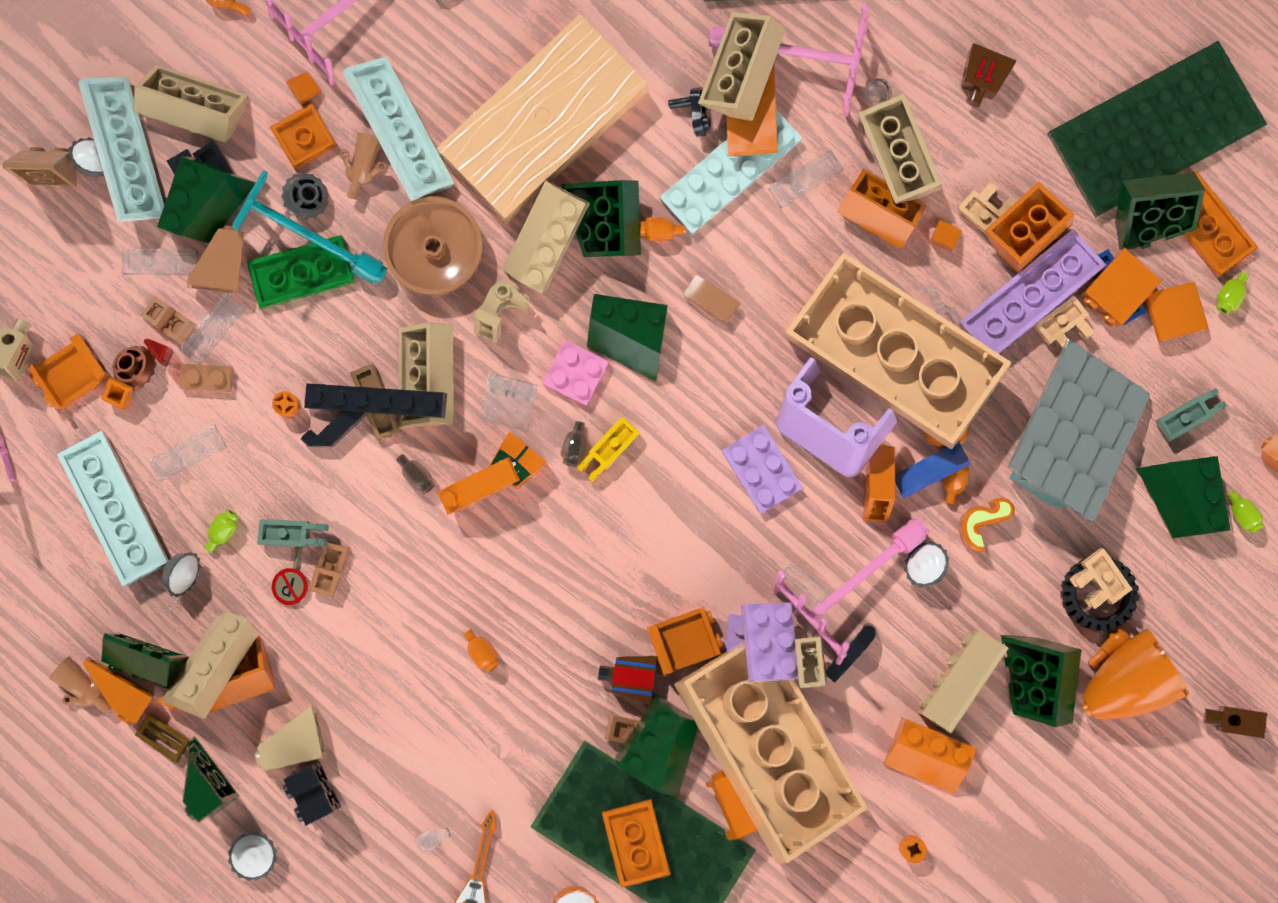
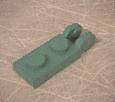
M1217 388L1202 396L1199 395L1156 420L1157 425L1168 442L1212 418L1213 414L1227 407L1225 401L1215 404L1210 409L1204 401L1215 397L1219 393Z
M260 519L257 544L262 546L326 547L327 540L320 538L309 539L310 530L318 532L328 531L329 525L310 523L308 521Z

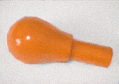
M206 0L210 6L227 10L232 9L246 17L249 16L251 11L250 7L236 0Z
M1123 629L1111 631L1102 644L1101 649L1087 662L1095 669L1130 639L1129 634Z

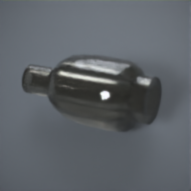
M576 421L574 429L564 438L560 455L563 458V464L566 466L577 467L578 462L582 461L585 456L587 438L583 433L585 426L583 422Z
M401 454L396 459L402 467L404 479L415 491L427 494L433 489L435 484L432 481V475L421 463L409 460L404 454Z

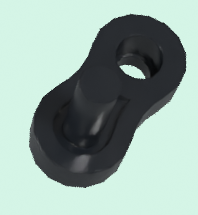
M702 87L692 88L689 97L668 100L669 109L691 106L692 125L696 137L706 136L708 130H711V120L709 115H706V107L698 104L703 91Z

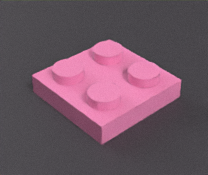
M564 340L542 384L587 407L609 361Z

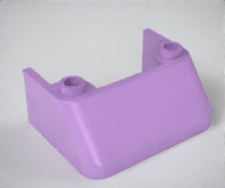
M811 357L787 389L777 417V428L782 435L843 476L855 477L862 471L895 426L897 420L893 410L888 408L874 428L866 423L858 422L853 424L846 433H843L807 409L806 406L812 398L810 385L821 372L815 359Z

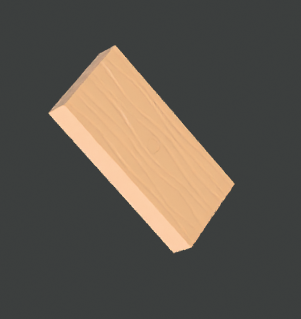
M579 14L437 147L439 155L508 224L539 195L545 180L552 183L648 92V83Z
M844 252L786 331L787 339L951 450L1011 365L1009 360Z
M745 641L674 684L776 863H789L868 809L794 680L749 682Z

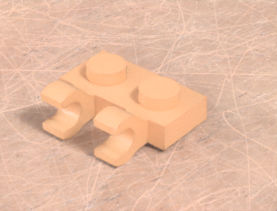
M992 181L980 194L973 190L957 208L962 215L984 233L992 223L1015 203L1010 197L998 210L987 200L999 188Z
M1072 296L1033 326L1048 346L1055 342L1060 352L1066 340H1069L1065 333L1073 327L1083 341L1095 333L1084 320L1089 316V313L1075 296Z
M1104 548L1098 549L1082 561L1081 564L1084 570L1076 573L1069 579L1075 588L1077 586L1082 588L1093 580L1099 590L1091 593L1083 600L1089 608L1093 607L1094 609L1106 600L1109 604H1114L1132 590Z

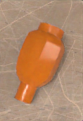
M649 217L645 222L640 221V236H645L649 241H667L672 239L674 235H684L685 225H675L668 218Z
M968 467L944 478L943 485L947 492L945 502L955 504L957 495L965 489L969 477Z
M472 629L463 634L469 642L467 647L468 653L477 667L486 669L489 673L500 664L497 660L499 658L498 652L487 639L477 637Z

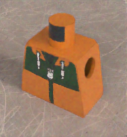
M509 431L489 466L510 457L520 481L512 484V486L518 490L547 465V461Z

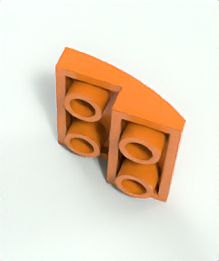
M1195 282L1152 292L1145 299L1158 342L1209 329Z

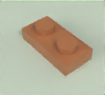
M181 364L180 389L231 392L233 367Z

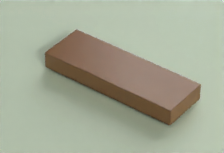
M373 363L350 372L356 387L383 388ZM366 413L378 442L401 433L394 415Z

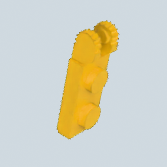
M622 416L589 451V455L576 469L580 472L584 471L595 458L601 465L589 475L588 480L593 483L641 433Z

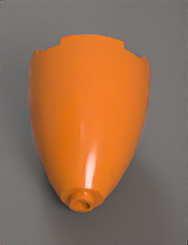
M1148 628L1119 647L1097 670L1082 696L1085 702L1081 703V706L1088 717L1093 715L1095 719H1121L1139 716L1166 707L1190 694L1174 664L1161 646L1158 645L1159 642Z

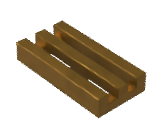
M151 713L148 714L135 734L136 737L176 763L180 761L181 756L186 752L191 742V739ZM150 721L158 727H160L161 729H163L164 731H166L167 733H169L170 735H172L173 737H175L176 739L183 742V744H178L168 736L164 735L163 733L149 725ZM146 729L178 750L176 754L144 734V730Z

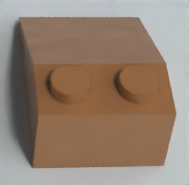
M31 147L30 151H19L3 162V168L29 186H76L77 170L69 157L70 151L66 148H54V151H45L43 148Z

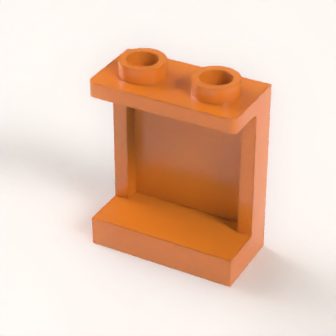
M1126 248L1118 251L1109 265L1080 296L1084 299L1083 303L1089 309H1096L1103 315L1101 319L1107 325L1119 327L1128 320L1162 280Z
M79 333L70 338L72 343L40 364H32L28 367L32 373L29 375L30 379L37 387L42 388L45 393L43 398L51 408L65 409L111 377L86 337Z
M704 607L647 627L663 675L721 655L719 649L723 648V644L719 634H713L711 625H714L715 622L710 610L705 612Z
M721 770L712 774V780L705 784L707 788H713L729 826V829L725 830L727 839H739L756 831V826L724 771Z

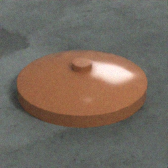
M423 197L404 205L391 218L384 234L383 252L390 272L401 285L417 294L441 296L460 289L475 275L482 259L483 240L476 220L462 205L443 197Z

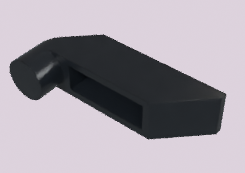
M342 411L318 435L310 429L300 440L307 447L333 448L366 416V413Z
M864 624L862 629L849 642L847 655L840 665L836 664L837 655L826 669L827 677L834 683L847 671L875 638L877 630L873 624Z

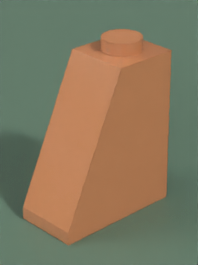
M224 226V229H218L188 277L187 288L237 294L244 232L235 231L232 226Z

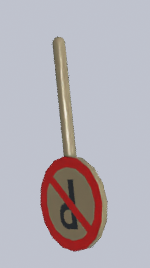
M298 547L293 568L279 571L272 581L271 590L273 596L284 605L300 603L308 592L307 578L301 571L297 570L303 547Z

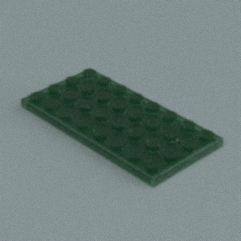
M1218 40L1052 129L1047 135L1094 217L1097 218L1118 206L1122 180L1178 174L1267 125V122Z
M584 740L530 827L620 884L602 812L651 799L670 875L624 888L648 903H724L755 853L756 848L740 838L728 840L725 834L726 829L676 797L659 793L617 767L616 759Z

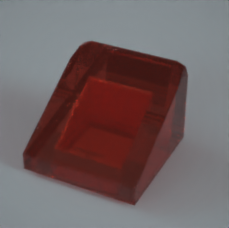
M148 338L144 339V344L161 365L168 367L174 352L173 349Z

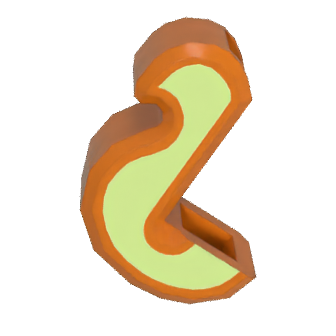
M1006 498L993 499L989 502L991 509L978 506L970 508L962 514L959 521V535L965 547L973 552H985L979 527L1012 519L1015 507L1010 500Z

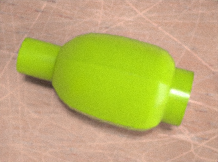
M1240 272L1236 279L1229 280L1223 286L1217 296L1216 309L1220 313L1228 315L1231 311L1237 310L1240 307L1247 293L1245 286L1249 278L1247 273Z
M1236 490L1227 495L1232 502V514L1241 528L1249 530L1253 534L1264 527L1262 523L1263 515L1251 500L1241 498Z
M227 509L225 513H220L216 516L208 529L209 541L204 547L205 550L213 553L217 545L225 544L232 537L238 527L237 521L240 518L235 512Z

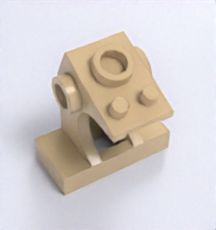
M505 278L501 279L490 288L481 308H478L474 316V334L497 343L501 336V318L498 317L500 311L507 307H514L528 313L529 301L527 299H529V296L526 293L522 296L520 288L511 281L509 283Z

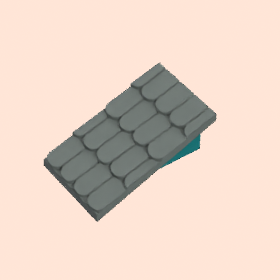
M1066 340L1007 466L1013 470L1009 479L1046 504L1070 508L1090 522H1094L1110 490L1111 482L1136 430L1137 422L1148 402L1150 393L1126 378L1122 373L1105 364L1101 359L1087 352L1080 345L1071 340Z

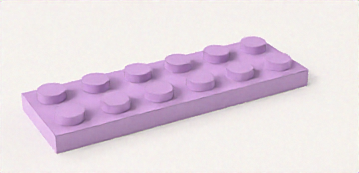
M1072 229L962 319L959 325L966 333L1000 354L1103 270L1106 264L1082 237Z

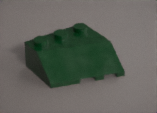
M181 156L157 227L182 237L210 243L217 230L224 227L256 182L192 157Z
M1195 172L1122 180L1115 217L1119 250L1123 248L1127 250L1135 249L1140 246L1142 249L1151 246V242L1162 238L1169 240L1196 230L1205 189Z
M613 180L561 184L562 189L590 203L576 231L583 257L641 255L638 181Z
M594 294L587 347L656 382L668 305Z
M1001 635L1002 644L1008 647L1006 651L1007 657L1004 659L1005 666L1009 667L1011 682L1008 685L1013 714L1052 727L1072 724L1082 649L1042 638Z
M194 736L190 742L182 802L186 806L184 810L188 817L199 823L216 815L240 795L196 736Z

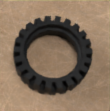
M1111 558L1132 590L1123 596L1120 608L1113 615L1106 618H1095L1087 615L1080 608L1076 600V588L1069 579L1076 573L1084 570L1081 562L1085 559L1070 568L1071 570L1064 576L1065 580L1062 581L1061 587L1063 588L1060 592L1063 598L1062 605L1066 608L1067 615L1076 624L1081 625V627L1096 631L1112 630L1125 624V621L1133 616L1132 612L1136 611V602L1139 601V595H1137L1139 587L1135 583L1136 578L1130 573L1131 570L1123 565L1124 563L1114 560V558Z

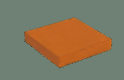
M313 103L270 126L295 170L337 147L336 142Z

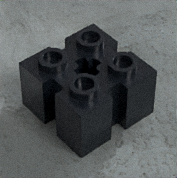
M320 761L283 779L285 782L283 785L284 792L289 799L294 798L298 806L294 808L295 815L299 822H304L305 826L341 808L340 802L334 790L331 789Z

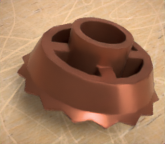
M135 345L134 347L123 349L113 361L114 378L133 387V391L137 388H143L155 374L154 369L157 366L154 361L155 356L145 346L139 347Z

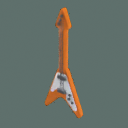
M494 809L490 810L480 826L483 831L473 875L454 903H487L483 873L492 833L497 829Z

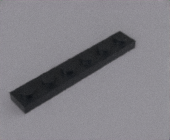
M306 383L304 408L445 419L448 393Z

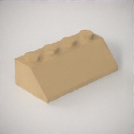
M731 12L698 104L732 118L753 121L786 29L771 16Z
M156 64L135 86L133 112L226 143L237 129L248 95Z
M905 94L858 113L895 204L916 200L941 190L942 183Z
M545 180L503 270L524 285L540 293L546 292L590 203Z
M428 322L398 328L399 389L448 393L445 419L399 415L400 427L453 424V325Z
M228 611L217 615L162 698V701L205 719L258 635L250 621Z
M974 630L972 633L968 632L961 641L963 647L958 654L956 652L952 654L946 664L949 668L944 675L940 673L933 682L934 690L930 696L926 694L918 705L921 708L918 712L920 715L949 733H952L1008 650V647L979 630Z

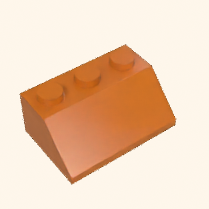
M863 169L837 212L843 215L846 220L862 226L867 232L881 237L889 245L902 249L927 205L917 199L895 204L886 181Z
M1038 181L985 230V234L1000 257L1019 274L1072 226L1075 214Z
M260 635L255 638L209 712L275 690L273 671Z
M902 717L883 764L954 794L968 773L977 748Z

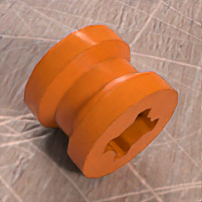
M282 391L274 396L272 407L282 417L291 418L299 412L300 401L292 393Z
M913 835L906 836L901 840L899 851L903 858L911 863H919L924 860L927 855V847L923 840Z

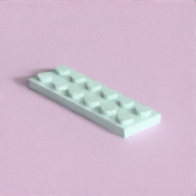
M383 57L345 68L343 75L410 201L451 188L454 185V181L388 58Z
M128 77L82 78L78 84L117 222L159 219L164 208V202L139 115L133 112L134 98Z
M777 109L778 153L729 157L727 139L660 197L661 202L682 225H685V229L691 235L696 233L802 141V137Z
M100 431L58 453L57 456L121 585L126 587L164 567L169 560L105 432Z

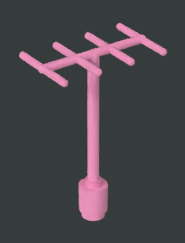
M266 0L269 17L274 19L276 16L287 29L289 40L294 41L296 39L307 51L309 63L313 64L316 61L327 74L329 85L333 86L335 82L331 59L326 58L325 61L312 47L310 36L357 0H340L300 32L292 25L289 12H285L283 15L272 0Z
M862 4L861 6L862 15L858 34L855 35L853 55L780 44L777 52L849 65V77L845 94H843L842 106L845 117L850 115L849 107L853 89L856 86V75L859 60L862 57L865 31L868 28L867 4ZM725 26L712 27L709 47H714V50H718L726 28Z
M918 518L908 521L892 534L893 541L891 546L811 611L804 605L806 595L801 594L798 599L783 582L785 575L783 570H780L773 593L778 594L781 590L796 607L794 616L798 618L802 613L817 630L815 637H823L838 654L836 664L840 665L847 655L849 643L845 642L841 647L825 629L828 620L823 618L819 622L817 619L898 552L910 553L926 540L929 530L924 522Z

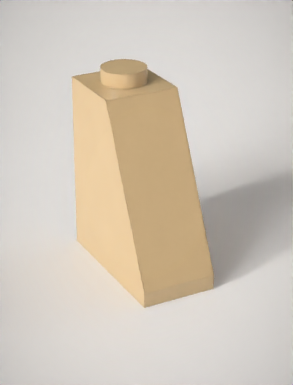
M316 707L306 709L257 746L258 751L255 752L257 765L259 767L262 766V771L327 756Z

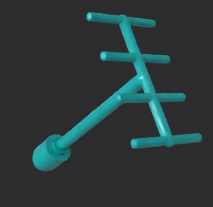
M262 170L232 224V228L235 231L240 229L250 209H253L350 263L349 266L353 268L351 273L371 284L373 282L377 285L380 284L388 269L383 265L384 262L364 251L360 255L357 253L354 255L257 201L256 199L268 176V172Z

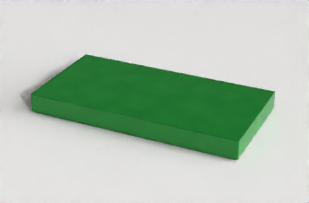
M342 235L327 239L347 250ZM314 243L246 261L259 309H265L356 283L354 275L351 273L350 263Z

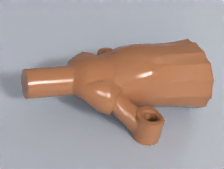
M362 132L357 133L352 162L349 159L350 152L348 150L342 149L340 151V158L346 166V175L351 181L347 197L354 200L357 199L361 185L370 183L374 176L385 172L387 169L386 163L381 161L373 169L382 149L377 137Z
M70 656L63 660L50 675L49 680L59 684L71 693L63 697V704L79 703L81 706L94 704L104 714L111 709L108 702L101 697V691L93 679H89Z

